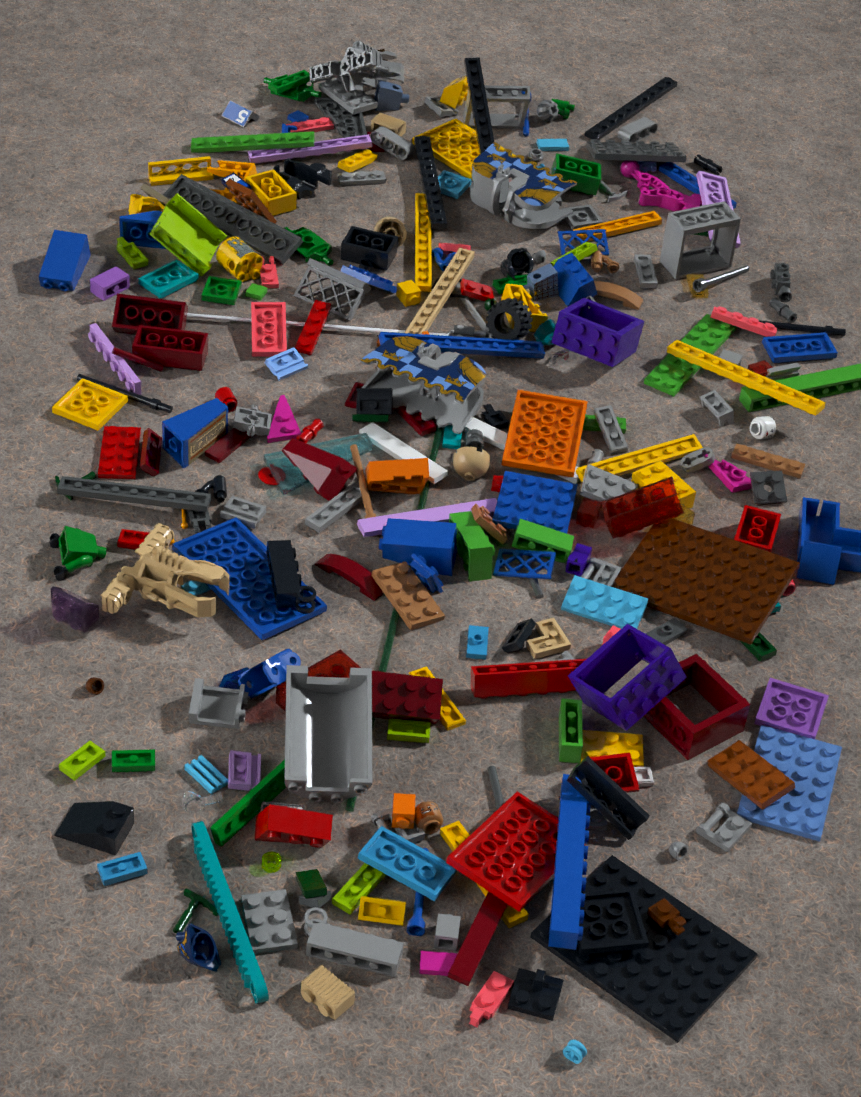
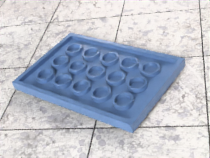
M761 725L754 751L795 782V789L763 810L742 794L737 814L749 822L820 842L842 747Z

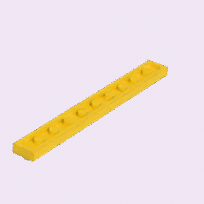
M415 193V284L421 291L431 292V227L424 193Z
M675 340L667 346V353L717 373L719 376H724L750 389L757 390L764 395L771 396L778 401L785 402L816 416L825 408L826 402L679 340Z

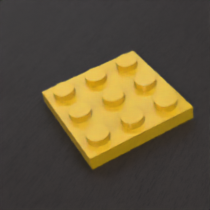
M82 378L52 406V413L99 431L128 402V396Z

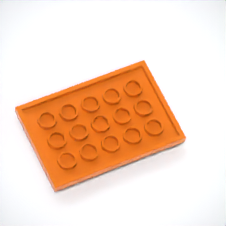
M518 390L501 465L574 478L588 401Z

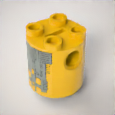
M231 237L220 245L216 253V259L237 280L244 282L249 279L255 280L260 276L263 258L242 239Z

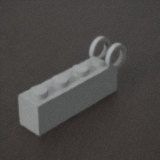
M318 907L310 908L306 911L304 932L309 937L306 956L396 978L403 955L404 943L373 934L353 931L349 928L330 925L327 923L328 916L326 911ZM313 913H319L324 919L323 921L320 919L309 920L308 917Z

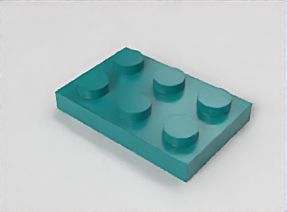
M176 259L138 278V284L161 299L199 280V274Z

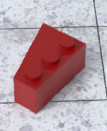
M269 804L256 816L255 841L310 844L311 847L321 848L331 841L333 815Z

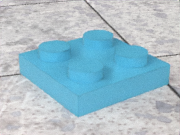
M446 170L438 176L441 194L456 199L469 188L472 182L470 178Z

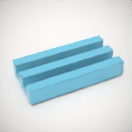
M202 755L198 756V760L193 759L190 765L188 763L184 765V770L211 795L228 785V779ZM194 767H195L198 771H200V772L203 774V776H205L213 785H215V787H213L206 779H204V778L194 769Z

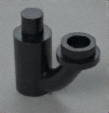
M222 475L215 476L213 480L208 481L202 488L195 491L208 493V490L213 488L214 497L219 503H222L227 497L226 478Z

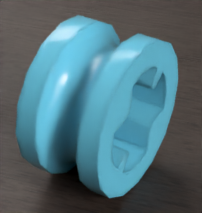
M570 1040L563 1049V1055L575 1064H579L587 1055V1049L581 1042Z

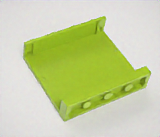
M178 193L167 202L150 232V235L186 266L198 273L199 276H203L211 268L212 264L210 261L218 245L227 237L223 231Z

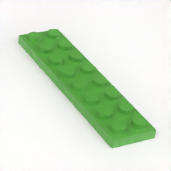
M706 314L681 342L713 355L736 330V326L710 318L711 315ZM669 353L644 379V384L675 396L701 367Z

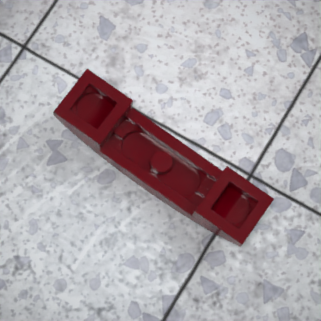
M326 554L315 563V566L329 574L335 572L360 587V593L373 601H376L384 594L371 576L372 573L347 557L337 554Z

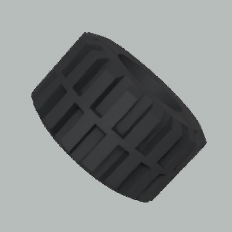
M507 298L496 303L488 310L486 328L489 327L490 330L488 332L493 334V339L520 340L530 332L529 329L532 328L530 323L533 322V318H530L532 313L531 311L528 312L527 308L529 307L527 305L524 306L523 301L517 302L516 298ZM505 313L510 314L514 319V329L509 328L505 324Z

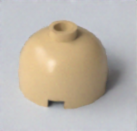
M384 217L374 227L376 232L397 236L398 246H401L406 239L407 232L405 226L395 217Z
M462 447L457 449V453L454 452L453 466L458 475L468 481H473L485 475L490 464V455L482 449V452L477 451V447Z

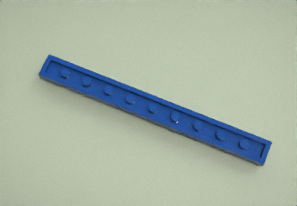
M380 332L378 336L380 345L394 337H414L430 345L432 343L438 345L441 353L457 352L459 354L544 359L546 354L541 341Z

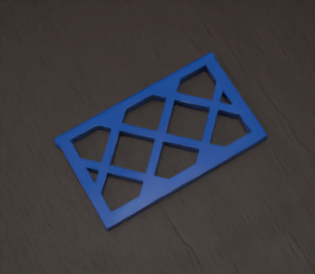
M605 229L558 231L562 255L565 254L567 246L572 250L575 248L570 244L573 239L583 244L590 238L597 242V247L599 245L604 247L605 252H601L602 255H609ZM602 233V239L599 240L593 234ZM577 234H586L588 237L583 241ZM562 235H570L572 237L567 242L563 239Z
M499 549L493 575L551 579L556 552ZM503 554L513 555L506 560L502 558ZM521 556H532V558L524 561ZM541 557H551L545 563L540 559ZM517 559L521 564L512 568L509 563ZM535 560L539 564H541L535 569H532L529 566V564L534 562ZM504 566L509 570L508 572H498ZM524 567L529 571L528 573H517L518 570ZM544 568L547 570V574H537V572Z

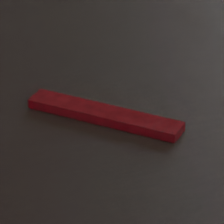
M489 891L447 975L448 978L466 986H469L508 905Z

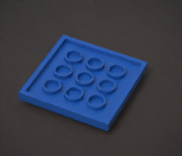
M505 471L492 522L496 525L499 523L504 528L516 529L519 520L523 519L567 534L578 484Z

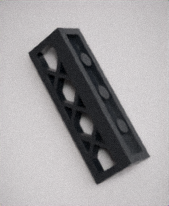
M589 756L573 768L567 779L628 840L633 838L637 828L646 822L650 816Z

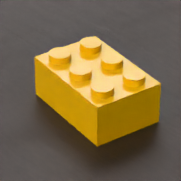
M274 169L246 177L247 188L255 192L273 216L296 210L297 193Z
M662 461L632 473L631 482L639 484L637 495L659 515L672 517L693 507L696 491Z

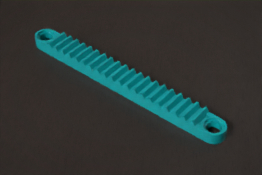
M203 821L192 823L194 853L196 854V859L199 860V867H201V872L204 874V880L207 881L209 894H212L214 907L217 908V913L220 915V922H222V928L225 929V936L228 937V944H230V950L233 951V958H236V965H238V971L241 973V979L244 980V987L250 988L256 1004L269 1000L265 980Z

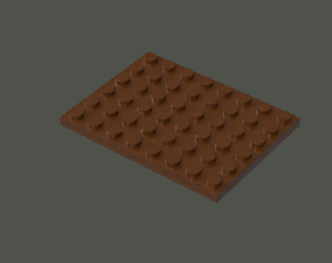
M660 514L619 572L612 587L648 598L647 607L751 645L798 571L800 562Z

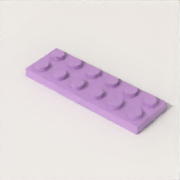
M698 171L696 177L702 205L725 201L733 210L727 179ZM714 230L708 231L710 241H712ZM739 233L737 236L735 248H738L741 244Z

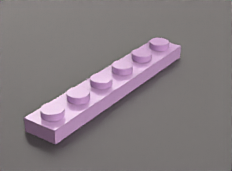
M96 323L91 324L90 332L88 333L90 342H94L97 351L102 352L104 360L110 363L113 372L116 371L118 373L119 380L121 382L124 381L127 390L141 395L140 379L122 357L112 354L114 346Z

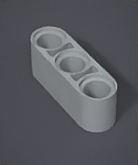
M643 117L622 127L618 132V138L635 143L641 138H646L650 134L656 133L658 125L650 119Z
M379 127L370 134L371 141L375 145L398 159L404 160L414 153L415 149L412 143L386 127Z

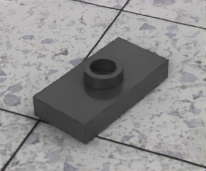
M674 617L646 634L667 645L685 635L688 628Z

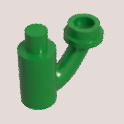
M552 98V101L557 104L559 109L558 114L563 116V119H568L570 110L574 111L575 105L570 104L569 101Z

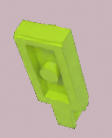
M123 237L117 238V250L133 270L148 265V259L133 242L128 243Z

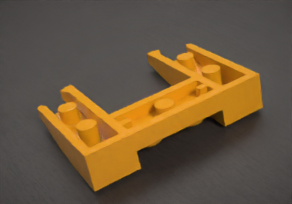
M218 160L219 167L213 168L209 166L207 168L208 173L223 178L234 174L245 183L247 176L257 174L255 163ZM228 186L224 190L210 189L240 205L235 199L236 196L229 192Z

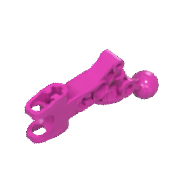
M625 160L620 166L622 175L626 178L634 177L638 181L637 187L640 188L641 192L639 205L658 206L671 211L703 206L700 194L695 193L688 196L672 190L657 177L648 173H641L637 161Z

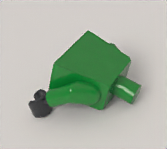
M65 526L60 536L57 533H53L50 536V547H60L62 565L66 566L64 568L62 566L54 568V575H56L55 577L58 581L66 578L65 573H71L82 567H91L96 557L104 559L106 556V547L97 546L95 535L78 528Z

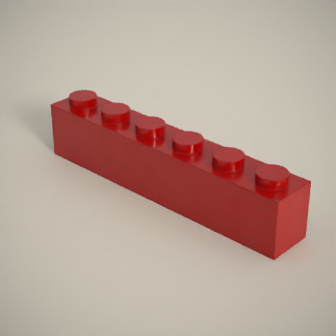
M586 659L471 666L470 688L473 696L481 699L489 696H526L533 693L544 695L548 692L566 693L568 691H576L568 675Z

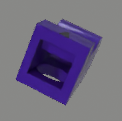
M577 543L574 551L567 559L565 572L581 577L591 557L592 547ZM571 566H580V571H574Z

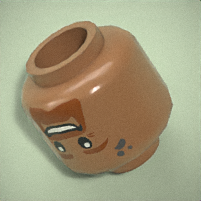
M430 801L421 802L415 807L414 821L416 826L422 828L426 834H434L441 828L443 816L436 803Z

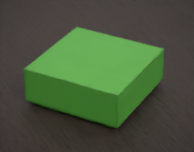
M252 283L246 290L245 296L261 301L267 293L268 287Z

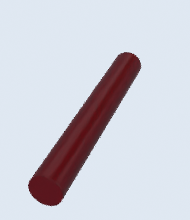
M116 347L112 350L114 355L160 372L163 370L164 365Z

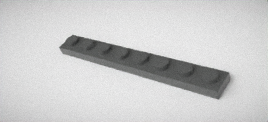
M62 476L57 487V492L61 495L203 512L208 511L211 502V494L65 476Z

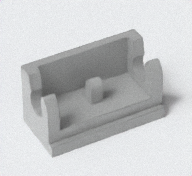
M715 390L700 396L702 407L704 409L708 408L717 417L720 427H724L723 423L726 420L729 425L734 424V410Z

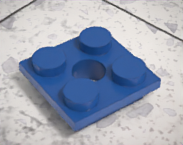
M413 553L411 555L413 561L410 563V566L415 575L431 593H434L436 590L442 593L441 587L443 583L437 577L439 576L438 571L433 566L429 568L426 565V560L421 555L417 557Z

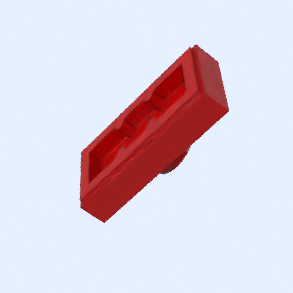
M121 529L117 547L136 550L145 541L144 539L149 532Z

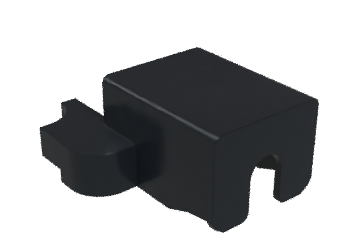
M288 158L284 161L283 172H280L279 165L273 168L297 193L298 199L304 196L313 197L314 190L318 188V181L328 186L331 185L332 171L326 169V165L321 163H313L308 166Z

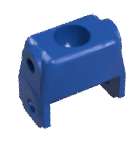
M285 649L238 675V683L240 686L245 684V692H249V696L252 699L286 681L287 665L300 666V657L295 652H292L291 649ZM247 681L251 683V688L247 686Z

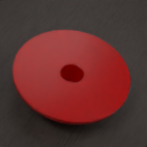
M264 467L258 472L259 479L268 485H280L286 479L285 473L275 467Z

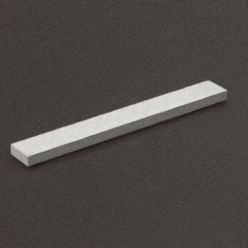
M473 417L463 430L466 433L472 429L480 430L483 433V441L502 450L505 449L508 433ZM577 466L575 468L574 478L557 475L574 484H577V482L580 480L578 475L576 474V470L578 468Z

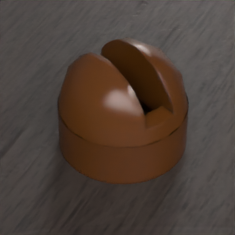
M96 677L90 678L86 682V690L92 694H100L104 689L103 680Z

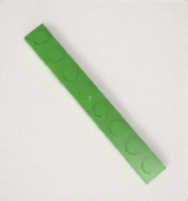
M312 131L198 137L191 140V152L207 153L314 147L315 134Z

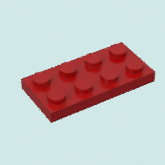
M104 426L98 478L136 480L141 427Z

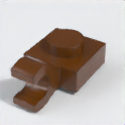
M665 898L648 908L647 915L660 927L664 928L668 925L676 935L685 932L682 926L687 923L686 920L679 916L680 911Z

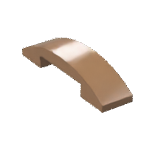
M594 281L597 295L623 301V306L639 310L643 299L633 291L617 284Z

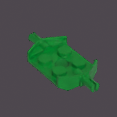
M286 74L283 76L276 77L274 79L265 77L263 82L268 84L273 81L284 78L288 75ZM314 83L311 86L307 84L297 86L295 89L284 91L282 94H276L271 91V94L301 102L306 101L309 97L320 98L322 95L321 92L314 90Z
M284 227V229L302 238L303 242L296 251L306 257V263L311 258L318 262L322 261L328 266L333 265L334 261L328 257L332 252V245L307 228L301 227L297 230H290L288 227Z

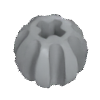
M544 100L537 106L538 117L544 122H551L558 116L559 109L552 100Z

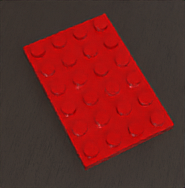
M517 791L447 857L446 863L520 912L554 877L558 817Z

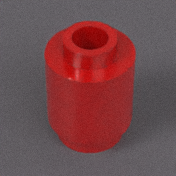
M229 387L218 389L215 393V398L225 403L229 412L235 411L238 402Z

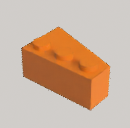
M428 458L369 461L365 469L367 488L371 491L420 494L429 479Z

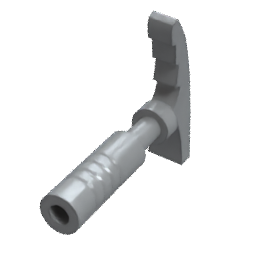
M602 180L599 187L609 194L607 198L608 203L619 200L628 193V190H624L622 193L616 194Z

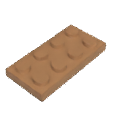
M406 561L373 570L371 576L410 630L444 620V613Z

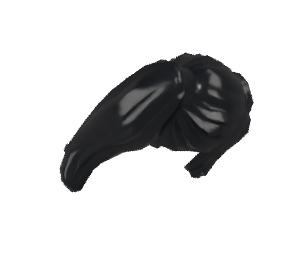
M518 248L509 252L507 259L501 262L500 267L504 276L516 280V274L531 273L534 263L527 248Z

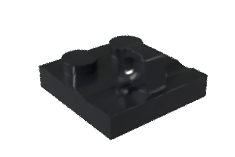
M519 968L507 1009L553 1021L564 980L548 976L544 970L537 969L536 972Z

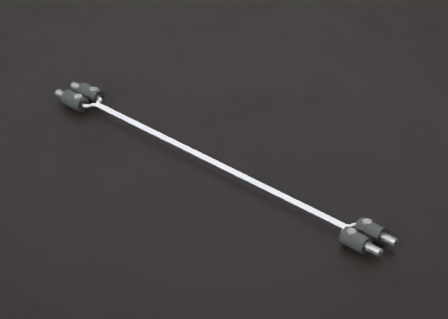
M187 313V317L251 322V318ZM286 321V325L304 326L305 322ZM325 324L323 327L369 332L405 333V330ZM454 325V330L449 331L448 334L429 332L430 335L450 336L451 333L459 337L486 336V331L475 330L473 326Z

